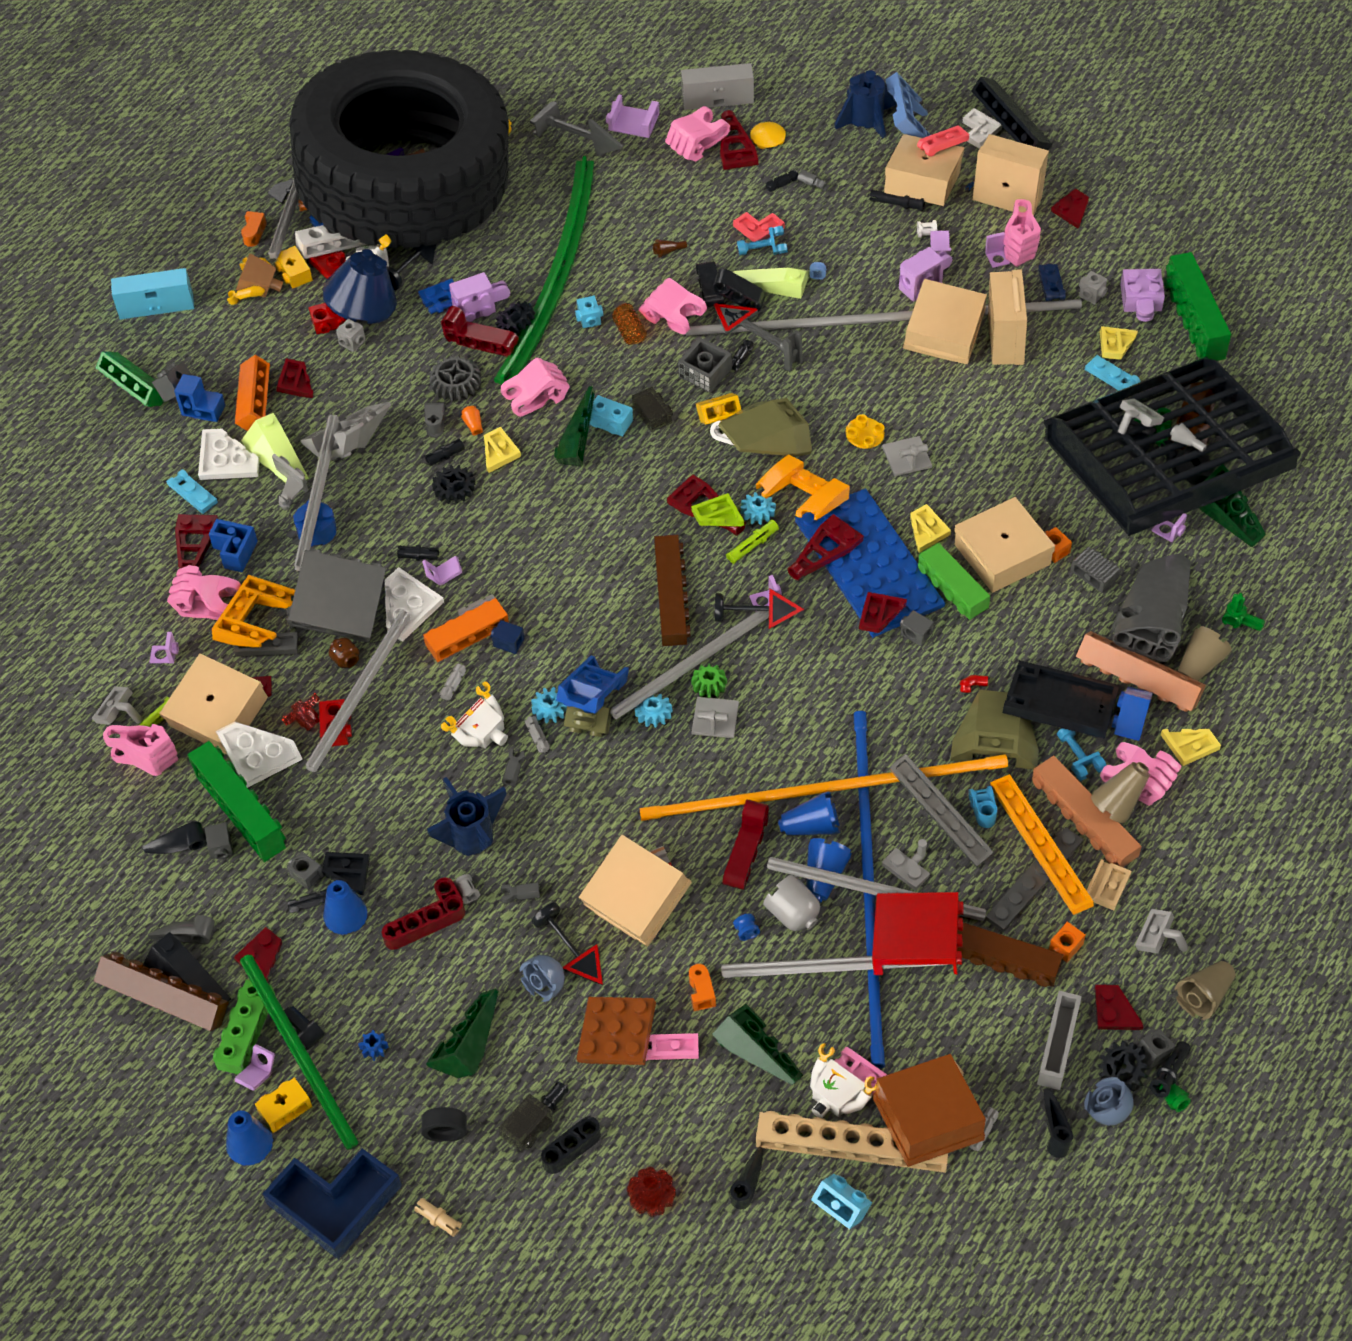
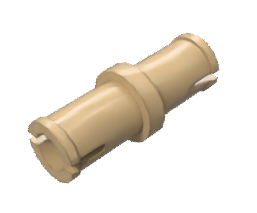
M424 1198L417 1202L420 1208L415 1206V1212L430 1220L431 1225L434 1227L439 1226L452 1237L459 1232L456 1227L460 1229L462 1224L447 1215L446 1210L441 1207H435Z

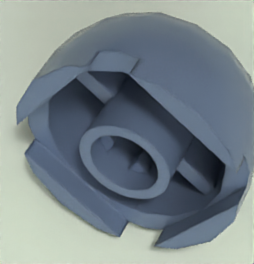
M548 955L532 957L522 963L520 967V972L523 970L524 976L521 978L525 989L533 996L537 992L544 998L542 1002L551 1000L563 988L565 983L563 967L557 960ZM545 986L549 987V990L546 992L537 991L543 989Z
M1109 1077L1095 1084L1098 1088L1093 1093L1089 1091L1084 1101L1085 1109L1098 1123L1107 1126L1117 1125L1126 1120L1134 1106L1133 1094L1127 1085L1117 1077Z

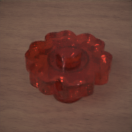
M313 693L303 701L301 699L297 700L290 706L292 709L281 720L286 726L296 720L301 728H305L307 731L320 722L319 715L313 708L320 698L316 693Z
M653 1167L640 1169L638 1177L630 1178L627 1194L630 1197V1206L637 1213L647 1212L650 1217L664 1214L665 1207L673 1205L676 1189L673 1187V1178L665 1170L656 1172Z

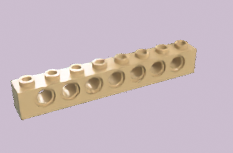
M774 1111L760 1112L756 1147L907 1167L899 1149L895 1148L896 1143L887 1127L876 1128L870 1124L854 1125L843 1120L831 1122L820 1117L809 1119L797 1114L786 1116L779 1115ZM779 1128H784L787 1130V1132L784 1134H780L776 1132V1130ZM803 1131H807L811 1135L808 1137H803L800 1135V1133ZM830 1134L833 1135L835 1138L832 1140H826L823 1136ZM856 1138L858 1142L850 1143L847 1139ZM879 1141L882 1143V1145L873 1146L871 1142ZM948 1153L908 1168L946 1173Z

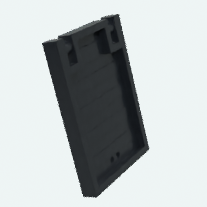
M1019 660L1002 713L1105 739L1119 685Z

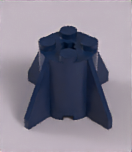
M868 70L866 73L850 78L847 99L834 123L835 129L852 123L857 127H873L882 138L886 137L883 113L884 110L896 106L897 103L894 97L887 91L884 80L876 75L875 71Z
M443 778V783L449 795L444 812L446 819L427 829L428 835L454 847L458 852L466 856L483 852L492 845V825L506 797V789L503 786L483 797L478 792L476 794L469 793V791L457 792L448 778Z

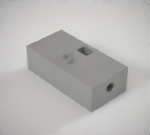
M751 63L681 70L684 110L700 109L703 106L711 108L754 103V77Z

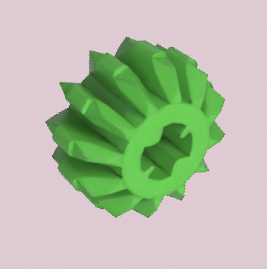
M709 663L707 667L700 665L699 670H694L691 684L693 685L694 692L699 693L700 697L706 694L708 698H711V695L714 694L718 698L719 692L724 693L727 678L724 669L719 670L718 664L711 667Z

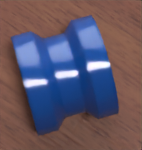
M753 914L741 915L733 922L735 929L739 931L738 937L741 941L755 938L760 934V928L755 925L756 920Z

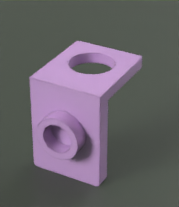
M949 231L930 232V245L936 253L944 250L950 255Z
M1004 232L988 235L986 238L985 253L992 268L1010 264L1004 254ZM999 255L1004 260L1001 263H996L993 261V257Z
M1183 513L1175 524L1167 520L1155 525L1152 532L1173 542L1177 536L1181 537L1184 533L1187 515ZM1164 524L1171 527V532L1162 533L1159 527Z
M457 556L452 557L438 567H435L426 560L422 561L426 576L438 585H443L462 573Z
M770 575L769 588L782 595L779 584H776L773 575ZM769 590L749 596L754 606H761L756 603L757 598L761 596L768 599L766 605L769 606Z
M167 632L165 646H152L150 663H174L175 655L179 652L178 642H175L172 632ZM159 650H165L167 656L163 659H157L155 654Z
M257 1044L254 1045L251 1064L235 1077V1082L253 1091L257 1089L272 1074L275 1054ZM259 1053L266 1056L268 1060L267 1064H264L259 1060Z

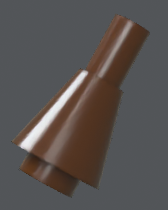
M656 239L655 243H653V252L659 258L677 249L687 248L686 241L674 242Z

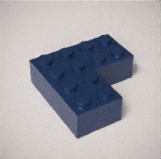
M362 1148L331 1184L294 1157L262 1195L269 1207L339 1260L402 1185L398 1174Z

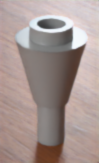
M1183 423L1180 425L1176 424L1170 432L1172 441L1193 446L1201 452L1207 447L1206 444L1197 440Z

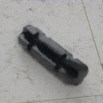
M791 170L788 174L785 173L774 178V181L766 182V189L772 192L776 190V187L781 188L791 183V181H796L799 174L796 170Z
M744 340L742 346H740L734 358H732L733 370L737 371L740 368V364L745 361L749 352L753 349L752 341Z
M327 889L320 891V894L315 892L299 897V900L295 898L287 901L289 911L294 913L299 911L300 908L304 910L318 906L320 902L325 904Z

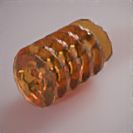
M630 303L619 305L612 313V318L621 336L629 345L641 343L646 338L647 332L641 320H639L636 311Z

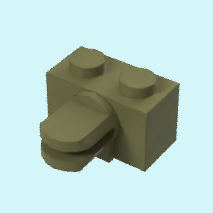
M567 706L564 726L569 727L570 732L581 733L583 729L590 731L589 735L602 737L603 733H609L612 717L610 714L611 708L602 707L594 714L586 713L576 707Z

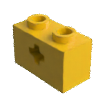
M296 246L280 252L274 264L277 271L283 273L282 278L285 284H290L292 289L313 281L310 268Z
M734 393L695 403L699 420L705 425L727 419L741 410L738 395Z
M295 1077L290 1081L283 1082L279 1085L278 1089L270 1094L263 1095L255 1103L258 1113L272 1133L313 1107L308 1095Z

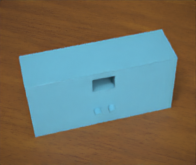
M186 268L111 279L112 297L120 319L194 309L193 290Z

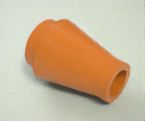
M475 406L464 408L461 412L462 420L473 436L481 434L483 429L480 411Z

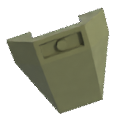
M787 398L754 402L721 421L718 425L739 452L783 456L789 454L795 457L811 454L812 452L808 422Z
M979 690L953 738L951 761H970L973 754L991 756L1006 754L1009 758H1016L1015 768L1034 770L1037 767L1039 749L1030 720L1002 713L1008 692Z

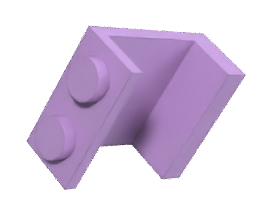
M618 94L616 101L612 103L611 112L606 116L608 129L610 131L649 138L659 116V102L652 101L648 110L623 106L622 95Z

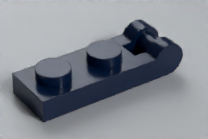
M1039 265L1038 271L1045 301H1052V299L1065 300V289L1063 288L1058 265Z

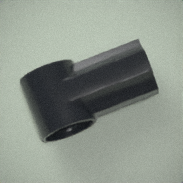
M294 1006L287 1007L284 1010L302 1044L306 1047V1051L325 1035L316 1022L313 1020L309 1021Z

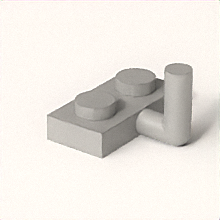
M1136 399L1122 400L1120 408L1126 412L1118 432L1121 434L1126 433L1131 418H1137L1141 421V424L1152 427L1162 424L1164 417Z
M114 686L92 719L97 724L110 725L115 721L120 711H126L137 724L142 722L143 717L130 703H127L133 692L128 687Z
M924 839L918 841L917 853L912 858H909L899 849L895 848L882 861V866L916 891L930 877V873L918 864L926 856L927 841Z
M1151 909L1135 944L1139 951L1157 954L1165 938L1175 939L1182 952L1187 951L1189 946L1181 931L1170 929L1174 920L1173 913Z

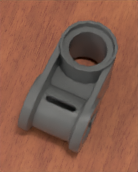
M425 403L424 413L427 434L433 438L439 437L444 432L445 403Z

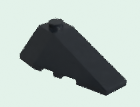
M171 932L151 947L143 966L159 969L166 976L181 978L185 984L200 986L204 992L219 994L222 996L221 999L228 1002L231 1000L230 996Z

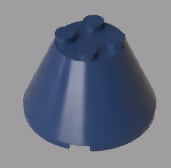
M363 249L362 252L352 254L325 281L322 289L326 305L337 315L354 322L364 320L367 321V324L385 321L393 315L397 305L396 295L387 269V262L374 254L370 249Z

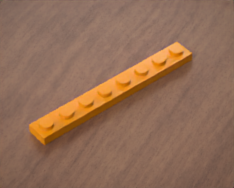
M1009 774L990 782L994 794L1072 914L1075 915L1094 907L1092 898L1011 775Z

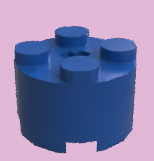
M309 500L306 504L299 507L293 515L299 540ZM322 502L320 503L311 546L325 545L336 535L337 526L333 511L327 504Z

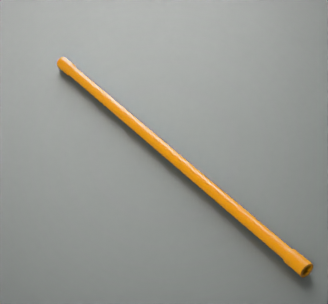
M1004 754L919 769L927 778L984 769L1008 767L1007 755ZM892 772L664 806L640 808L641 821L671 815L744 805L747 799L756 802H767L900 781Z

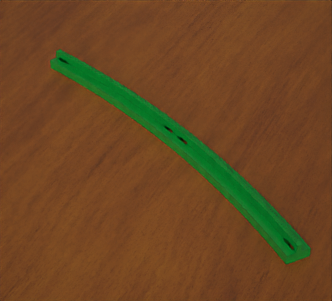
M583 156L582 161H576L572 194L564 229L550 272L534 307L535 319L530 320L532 324L526 326L525 330L523 329L511 355H508L495 376V383L502 385L524 369L561 297L578 250L590 200L594 161H587L586 156Z

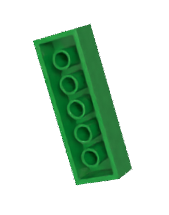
M1188 252L1170 256L1169 264L1166 266L1167 274L1166 278H1164V286L1170 291V299L1176 304L1178 316H1182L1184 329L1189 331L1190 342L1196 346L1197 357H1207L1216 361L1225 360L1231 332L1193 253Z
M208 741L187 754L197 779L264 863L286 849L284 843L286 837L281 831L282 826L277 818L272 819L270 817L271 813L264 803L260 804L258 802L259 798L252 788L249 790L246 787L247 782L241 774L237 776L234 772L236 771L234 765L230 760L225 761L223 758L224 754L219 746L214 747Z

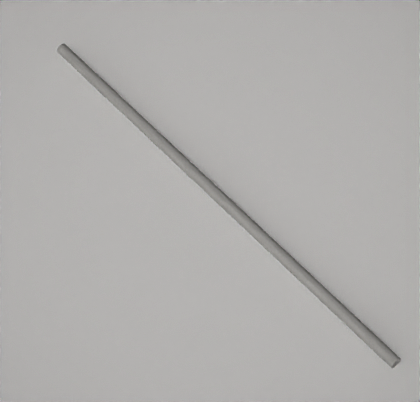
M1081 299L1025 303L1026 312L1082 308ZM987 305V306H985V307H986V310H985V314H984V315H988V305ZM913 311L757 321L752 323L764 330L909 321ZM721 324L689 326L690 330L686 333V336L722 334L725 332ZM739 326L731 333L751 331L747 330L742 326Z

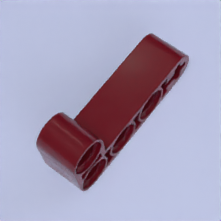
M450 306L441 321L445 339L448 342L453 341L458 345L508 356L511 355L519 341L518 336L514 332L466 321L464 312L456 306Z
M746 800L742 812V824L724 872L723 885L745 890L752 870L750 869L751 864L755 862L758 853V844L761 845L765 833L763 832L764 827L768 825L769 805Z
M443 877L435 882L434 888L438 901L384 925L381 933L384 944L388 949H399L463 919L465 916L463 900L450 878ZM434 916H437V917H438V918H436V919H434V920H431V919H430V918H432V917H434ZM412 926H418L415 929H409Z

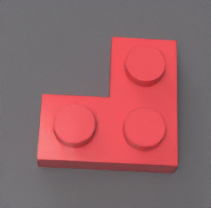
M746 212L733 221V226L752 242L769 239V228L783 226L784 229L785 222L773 213L761 221H757Z

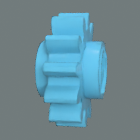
M754 492L753 497L746 495V500H741L740 514L744 515V520L751 519V524L758 521L762 525V520L769 522L770 517L775 516L776 503L772 502V497L766 499Z
M555 687L551 689V692L543 688V694L536 692V699L531 700L532 713L536 714L537 720L544 718L546 724L549 722V719H553V722L557 723L558 716L562 719L565 718L564 712H566L567 706L556 701L557 693L555 692Z
M659 694L657 697L652 695L635 708V716L638 717V722L642 723L645 721L646 727L651 723L655 728L660 722L665 725V718L671 719V712H673L669 698L662 699V694Z

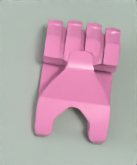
M703 106L690 115L675 119L671 123L665 142L671 145L670 147L685 159L696 162L703 158V150L709 149L728 135L730 125L723 119L710 123L713 119L712 110L707 106Z
M1017 199L1015 201L1013 215L1009 219L1004 232L1005 258L1016 267L1035 258L1040 240L1041 228L1032 214V205L1028 200ZM1023 206L1027 211L1020 212L1019 207Z
M667 278L646 298L639 311L648 321L654 324L660 318H665L671 330L684 335L690 330L686 317L691 315L702 316L707 310V305L702 298L690 293L671 278Z
M535 358L518 375L502 384L501 393L508 400L514 399L511 403L512 411L521 417L543 407L549 399H552L555 404L562 401L570 386L566 382L567 379L563 376L562 371L554 363L547 362L541 358Z
M188 565L178 569L177 577H174L172 581L173 585L169 590L171 595H169L167 602L180 616L218 620L228 605L221 598L234 596L241 584L237 580L224 576H202L199 567Z
M152 724L151 727L112 725L107 727L103 733L106 745L113 747L111 757L116 763L134 765L151 775L158 776L178 761L174 743L171 742L163 726ZM112 734H119V735H120V738H109V737H110V735H112ZM119 751H123L125 753L121 756L117 755Z
M1122 742L1116 748V754L1125 763L1116 766H1104L1100 777L1103 782H1107L1132 762L1145 764L1149 769L1150 777L1138 800L1149 806L1164 796L1165 792L1171 787L1172 782L1177 778V773L1182 766L1170 754L1161 750L1157 753L1156 758H1151L1142 748Z

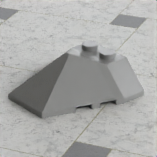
M385 402L367 406L346 416L345 420L340 421L337 432L333 434L335 441L330 461L338 457L341 459L348 457L354 449L365 448L389 410L391 403ZM318 430L300 440L318 458L325 430Z

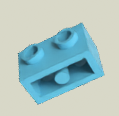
M598 395L594 400L590 425L623 437L633 422L632 408Z
M835 1174L821 1181L811 1199L849 1229L863 1220L872 1204L863 1192L855 1190L847 1184L843 1177Z

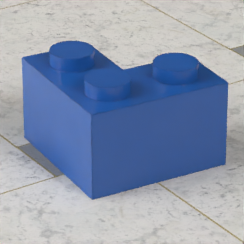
M183 374L174 390L181 415L218 422L226 406L223 394L205 391L201 377Z
M216 519L209 532L213 549L221 550L220 557L225 569L243 573L258 542L254 527Z
M1129 686L1126 691H1121L1117 707L1121 708L1119 716H1114L1112 727L1115 728V735L1137 741L1140 740L1153 692Z

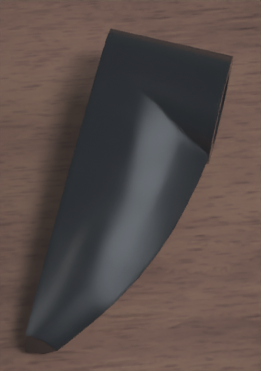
M195 821L158 837L142 846L145 853L168 854L187 849L197 850L205 847L207 840L202 824Z
M1044 1089L1045 1115L1050 1134L1047 1150L1052 1156L1063 1158L1069 1151L1073 1140V1132L1052 1090Z
M762 1147L756 1149L742 1170L738 1180L730 1188V1201L733 1207L737 1209H746L751 1204L762 1166L764 1150ZM740 1192L745 1193V1196H742V1198L737 1197Z

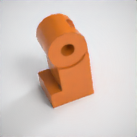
M247 211L245 214L247 224L242 228L241 234L244 244L253 247L259 243L267 223L264 213Z
M702 964L693 965L689 969V983L696 993L691 995L693 1010L698 1011L716 1007V997L707 967Z

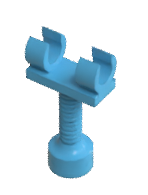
M783 226L769 228L770 238L767 240L746 243L744 240L737 241L739 255L747 254L749 249H756L767 245L772 246L773 255L787 253V244L775 245L774 236L784 235Z
M1061 728L1057 732L1058 738L1061 742H1067L1079 759L1073 762L1071 768L1078 780L1082 781L1087 778L1088 772L1085 766L1093 764L1098 773L1101 772L1104 766H1106V762L1100 756V753L1097 751L1086 756L1074 738L1076 732Z

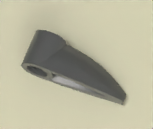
M198 915L195 917V920L176 922L150 932L148 937L149 939L160 940L171 932L180 942L206 945L210 942L215 921L209 916Z

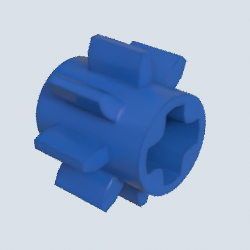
M372 1030L371 1033L362 1035L364 1040L358 1043L360 1050H363L364 1058L370 1056L375 1061L376 1057L385 1056L383 1049H387L389 1046L387 1041H384L385 1036L383 1033L378 1035Z

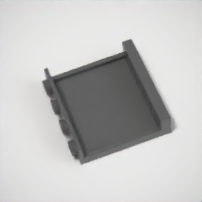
M317 549L305 550L288 625L369 643L386 568L378 563H362V560L357 558H350L348 560L334 553L330 555L322 554Z

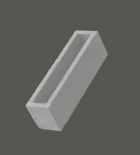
M1059 990L1037 1085L1056 1090L1061 1089L1082 996Z

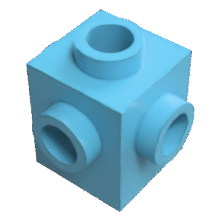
M595 296L576 299L577 310H575L577 322L581 321L583 328L601 325L603 309L601 305L597 304Z

